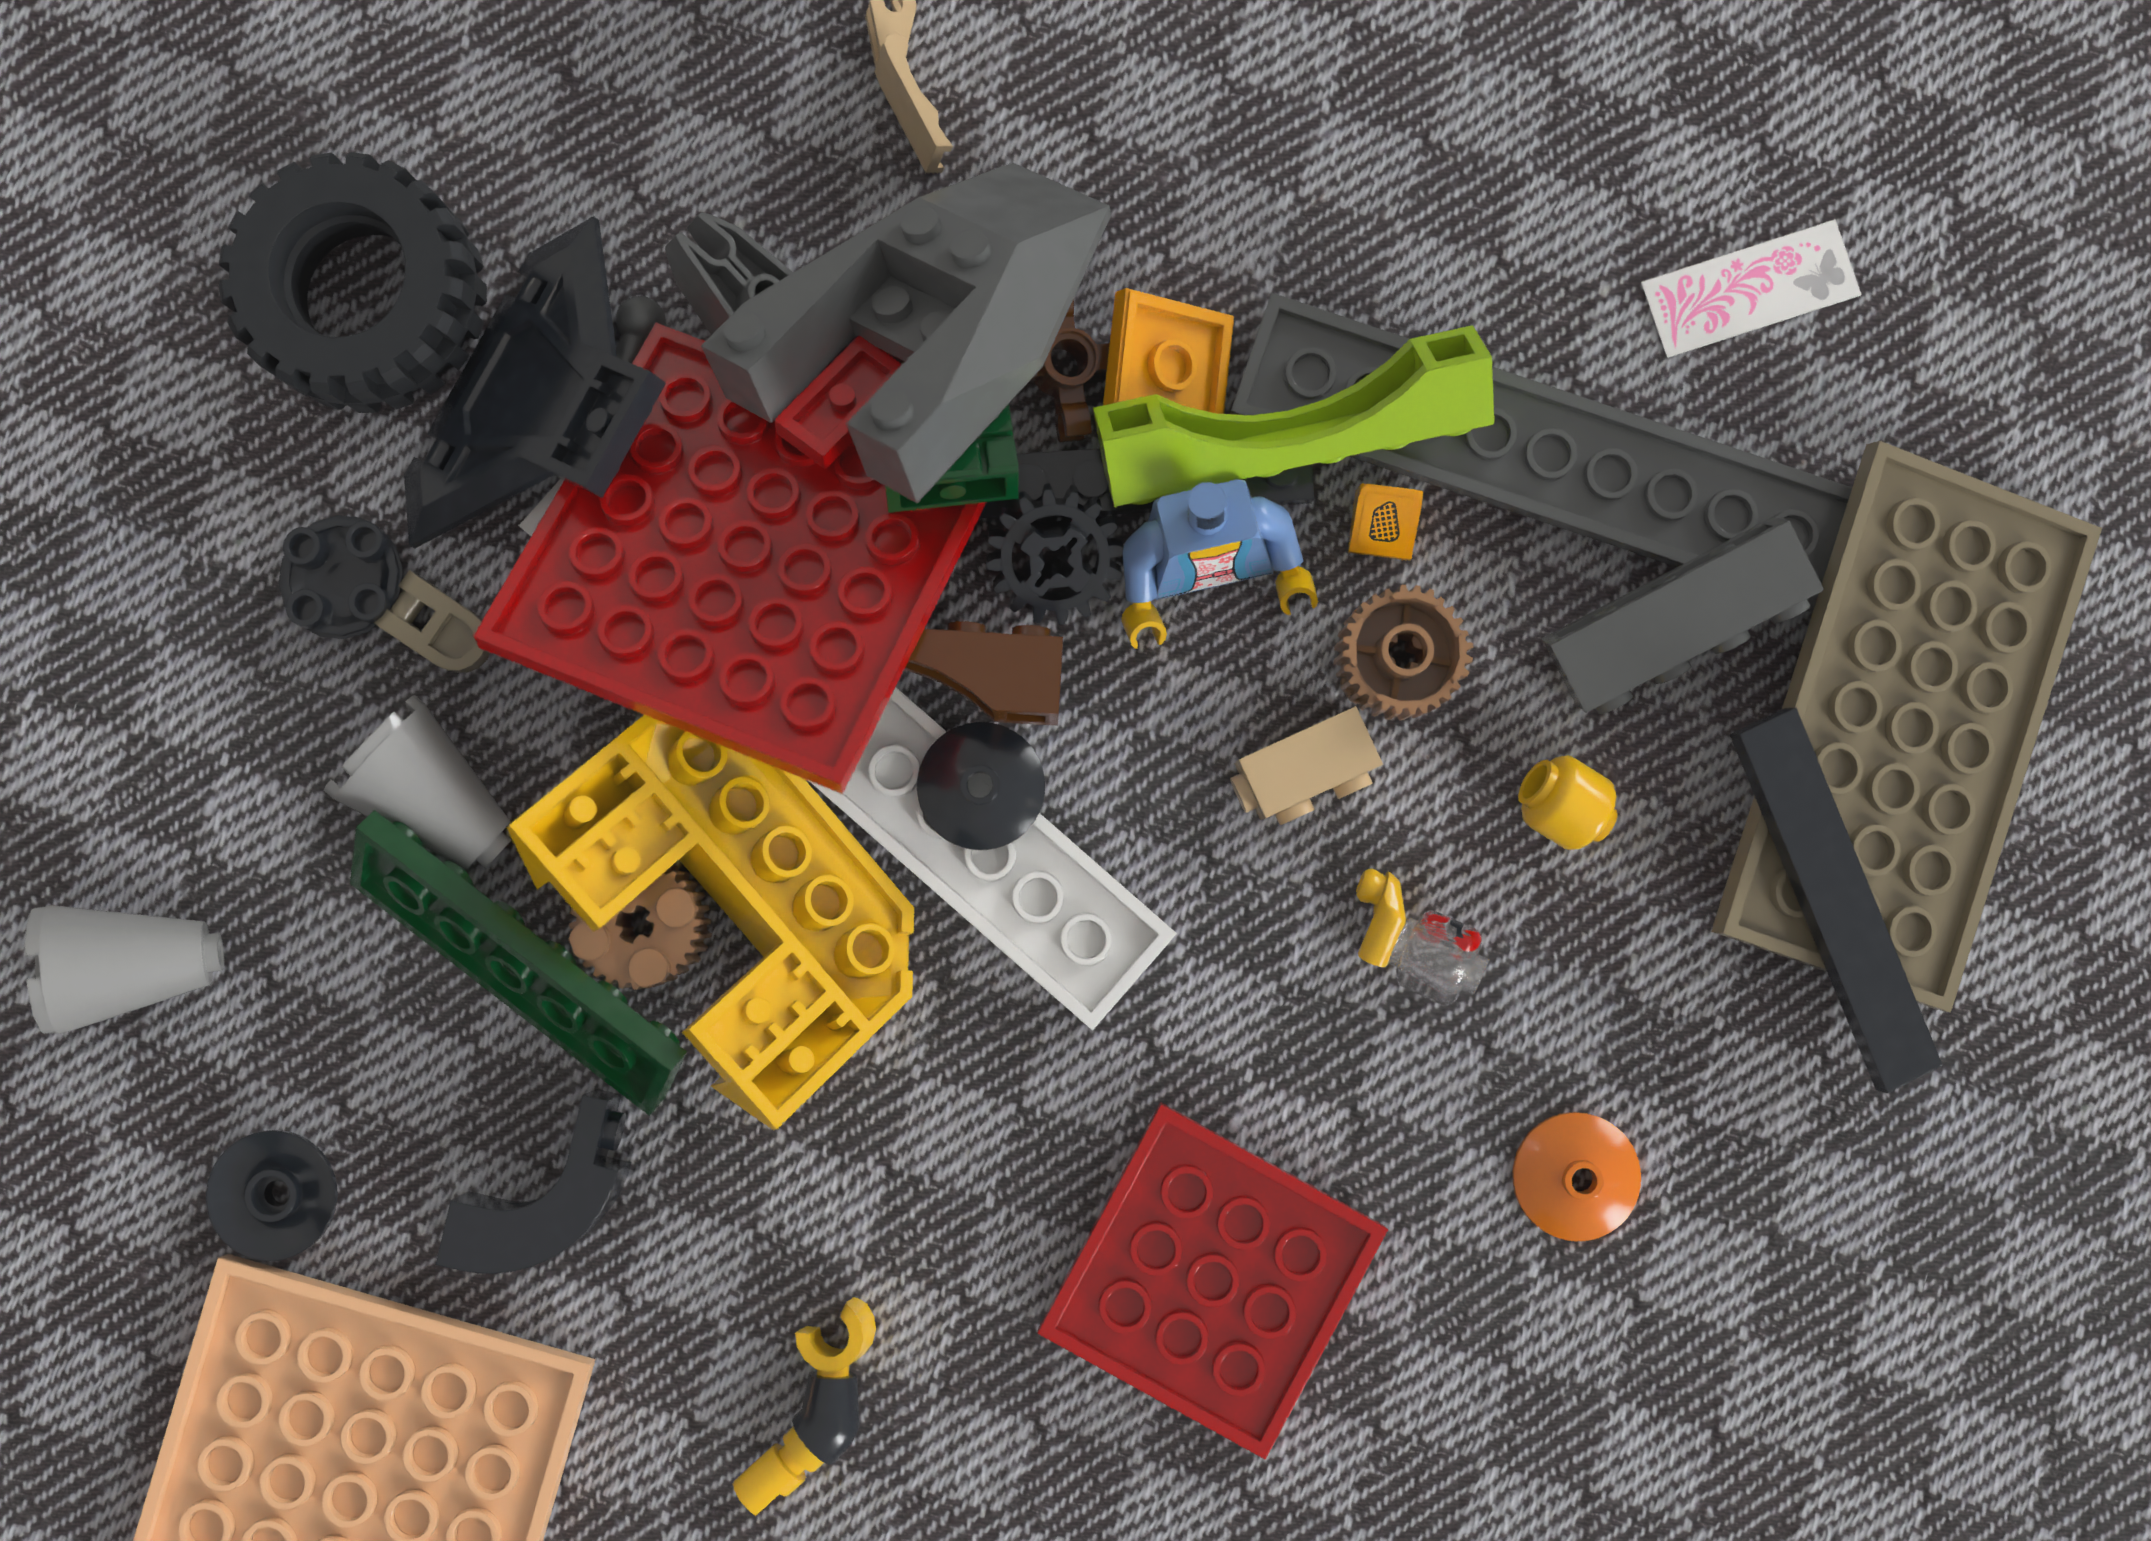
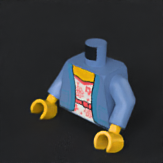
M1239 479L1219 484L1211 482L1201 483L1192 490L1162 496L1155 500L1148 521L1126 540L1123 548L1126 600L1132 602V604L1123 612L1121 621L1133 648L1138 649L1137 634L1146 627L1152 628L1158 645L1163 644L1166 640V628L1156 607L1151 604L1152 600L1273 574V569L1281 572L1275 582L1280 607L1284 614L1291 615L1288 598L1296 593H1306L1309 595L1312 608H1316L1318 598L1313 578L1308 570L1299 567L1303 562V556L1288 511L1283 506L1264 497H1252L1246 481Z

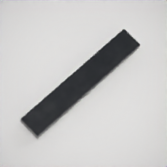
M1784 708L1729 734L1875 1089L1884 1093H1890L1940 1068L1943 1064L1797 708Z

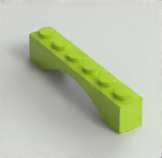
M1471 325L1411 338L1387 362L1358 383L1324 400L1288 411L1258 415L1216 414L1180 405L1158 394L1094 407L1093 411L1104 473L1114 507L1126 504H1147L1153 502L1158 497L1192 490L1201 483L1211 482L1219 484L1255 476L1271 477L1291 468L1314 463H1335L1351 455L1379 449L1395 450L1411 442L1443 435L1460 436L1475 428L1494 425L1492 356L1475 327Z

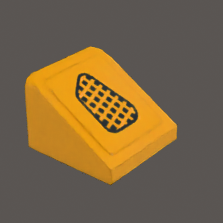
M1360 484L1354 496L1348 553L1410 561L1412 559L1422 507L1423 491L1375 484Z

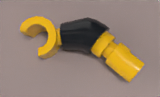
M853 1297L848 1300L840 1314V1318L844 1321L849 1333L846 1348L838 1349L825 1343L821 1336L820 1327L806 1326L795 1332L797 1348L803 1359L813 1368L817 1369V1371L810 1372L808 1375L802 1409L793 1416V1427L783 1436L784 1446L778 1443L773 1444L733 1482V1488L737 1497L748 1511L755 1516L779 1494L789 1496L806 1479L805 1470L815 1472L824 1463L828 1465L834 1464L851 1446L858 1432L860 1421L857 1374L849 1372V1365L865 1355L873 1344L876 1332L874 1315L868 1304L859 1298Z

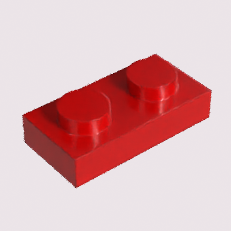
M859 335L774 419L776 433L826 470L853 442L846 423L902 364Z

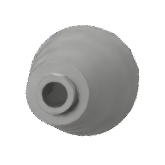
M416 695L411 696L405 702L406 707L413 713L404 720L397 713L393 712L341 766L351 776L345 784L340 787L330 779L324 791L333 799L365 816L370 815L375 810L391 823L399 821L407 825L419 837L423 847L465 869L475 860L486 868L512 840L502 832L511 821L426 704Z
M56 905L31 909L27 920L25 957L35 956L36 978L26 979L34 1019L43 1034H64L209 986L212 983L213 972L223 971L222 937L220 933L210 934L205 921Z

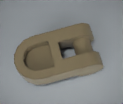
M411 570L407 572L398 585L403 591L391 610L387 609L384 615L374 622L382 630L436 666L454 673H468L478 669L488 660L490 652L480 649L473 638L483 619ZM426 604L435 612L424 629L420 630L413 622Z

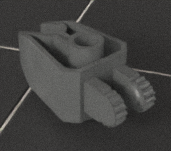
M701 212L686 227L698 246L681 232L665 246L667 259L677 286L711 335L745 301L793 273L741 228L704 212Z

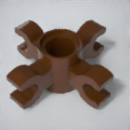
M1074 299L1043 367L1030 380L1034 381L1041 391L1054 396L1056 408L1055 424L1059 443L1081 441L1085 439L1084 435L1092 434L1090 413L1085 401L1083 384L1093 375L1106 374L1110 343L1096 344L1087 333L1075 328ZM1052 350H1066L1074 356L1078 365L1077 376L1066 377L1055 370L1051 362Z

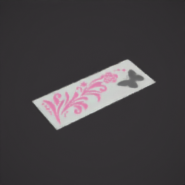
M1836 220L1641 282L1667 358L1861 296Z

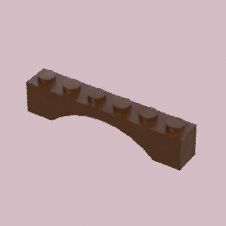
M969 621L948 623L947 630H923L904 670L942 683L970 700L994 722L1058 726L1063 637L1050 636L1051 630L1049 628L1036 625L1012 627V634L986 632L985 625Z

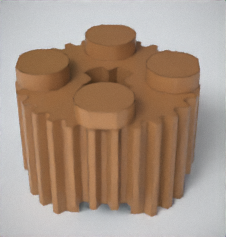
M1400 585L1393 593L1390 589H1386L1379 596L1374 594L1366 602H1363L1343 623L1345 627L1337 635L1341 640L1334 646V650L1340 653L1334 659V664L1341 666L1336 676L1341 678L1340 686L1351 702L1360 704L1359 708L1361 710L1368 707L1372 708V716L1376 717L1384 713L1385 720H1390L1397 716L1399 721L1409 717L1417 718L1440 707V704L1451 699V693L1459 690L1461 687L1458 681L1469 675V671L1465 666L1473 661V657L1467 655V651L1473 648V643L1466 641L1465 637L1469 635L1468 631L1460 630L1459 628L1463 622L1462 618L1454 619L1452 616L1455 608L1453 606L1444 608L1443 603L1445 599L1442 597L1434 598V590L1432 589L1421 593V588L1418 585H1415L1410 591H1408L1406 585ZM1398 639L1405 641L1406 652L1415 654V663L1409 662L1403 668L1398 667L1395 659L1389 656L1388 648L1390 649L1396 645Z
M673 864L595 932L589 928L574 909H571V914L576 916V921L569 923V928L572 929L569 941L574 955L579 959L585 960L583 963L585 968H595L593 976L596 978L606 976V982L610 984L618 983L621 989L632 987L633 990L651 988L678 979L677 975L687 973L689 971L688 965L700 962L701 958L698 952L706 951L708 948L703 942L704 938H711L712 933L706 930L707 925L711 924V919L704 917V913L710 910L709 905L701 904V900L705 895L703 892H695L694 889L698 883L688 880L689 872L678 871L679 866ZM646 908L650 911L646 920L654 923L653 932L636 936L633 932L634 927L631 926L632 916L634 913H641Z

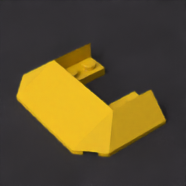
M643 715L507 827L536 889L538 890L547 882H550L593 932L607 923L678 860L682 862L763 956L758 963L682 1033L720 1075L711 1087L772 1130L778 1129L912 998L913 971H908L909 935L914 933V906L809 783L801 777Z

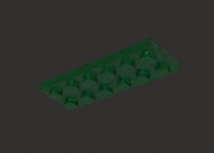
M374 810L356 827L350 884L647 1115L650 1116L665 1099L687 1054V1051L680 1046L677 1036L668 1027L658 1021L651 1020L648 1022L628 1006L625 996L612 984L602 980L596 982L577 967L574 957L562 945L551 940L543 941L525 927L523 918L513 907L503 901L493 902L474 887L472 879L460 866L451 861L441 862L423 848L419 837L407 825L399 821L391 823Z

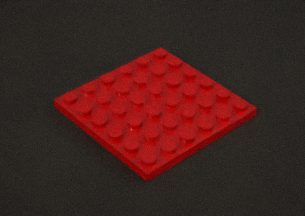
M655 323L632 364L651 371L666 382L656 400L649 417L645 420L621 463L618 473L611 481L603 498L567 481H563L473 638L480 649L843 794L987 502L888 513L885 485L867 476L854 442L825 470L776 433L774 421L770 423L725 398L701 347L705 342L704 340Z

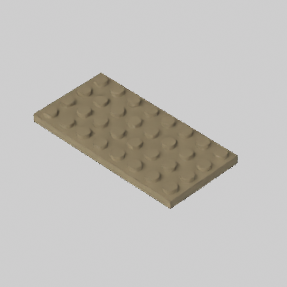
M1877 441L1866 444L1823 578L1822 586L1824 590L1818 594L1782 709L1797 708L1917 1003L1951 1013L2102 528L1885 442ZM1754 796L1711 932L1826 971Z

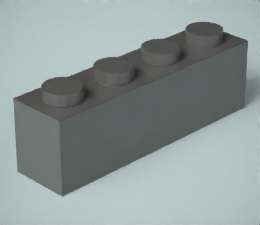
M1772 517L1543 637L1542 640L1575 704L1585 713L1596 709L1598 714H1604L1629 702L1633 698L1631 689L1651 679H1654L1656 684H1662L1686 673L1692 667L1689 660L1711 648L1715 654H1719L1741 645L1751 637L1748 629L1769 618L1772 619L1773 623H1780L1803 613L1810 607L1807 599L1822 592L1824 588L1790 521Z

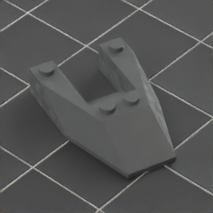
M1013 162L918 197L745 301L701 347L725 398L770 423L825 369L855 336L858 337L860 335L874 346L905 361L846 425L867 476L917 503L1043 367L1111 217L1110 206Z

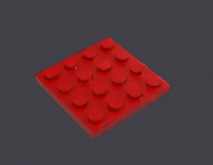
M1160 1102L1040 1323L1037 1334L1266 1460L1389 1229L1380 1222Z

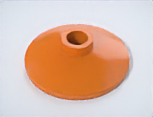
M1569 1112L1558 1114L1542 1121L1525 1136L1514 1159L1512 1179L1514 1192L1521 1209L1537 1227L1559 1239L1588 1241L1609 1234L1628 1218L1639 1196L1641 1169L1634 1147L1624 1133L1616 1126L1592 1114ZM1582 1168L1589 1169L1592 1174L1590 1187L1584 1191H1576L1572 1186L1573 1174Z

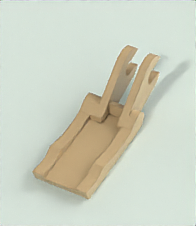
M870 0L865 18L876 67L875 75L925 172L942 173L944 166L940 162L944 152H951L953 145L941 130L938 123V111L920 91L910 72L906 58L917 8L916 0H890L892 11L886 8L883 0Z

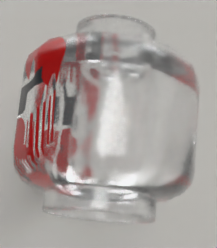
M1431 910L1421 915L1418 920L1408 917L1388 963L1397 967L1395 974L1400 986L1446 1006L1454 1003L1462 990L1473 995L1475 994L1490 960L1478 955L1482 945V936L1478 930Z

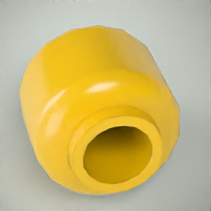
M1572 756L1555 757L1551 761L1546 759L1538 762L1528 772L1520 786L1518 799L1522 803L1523 821L1533 830L1564 849H1581L1593 841L1599 842L1612 831L1617 821L1618 814L1615 809L1617 796L1614 784Z

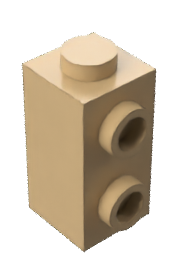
M1355 706L1237 760L1234 764L1239 774L1230 778V781L1245 813L1255 809L1260 820L1275 814L1279 825H1283L1314 811L1315 809L1310 798L1333 788L1337 798L1340 799L1373 784L1368 772L1382 766L1383 763Z

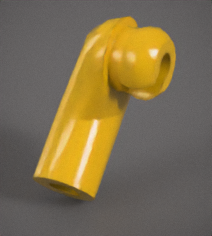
M1371 868L1363 872L1356 889V895L1360 901L1374 904L1373 918L1358 951V956L1374 966L1386 967L1406 922L1400 881L1388 871L1384 875Z

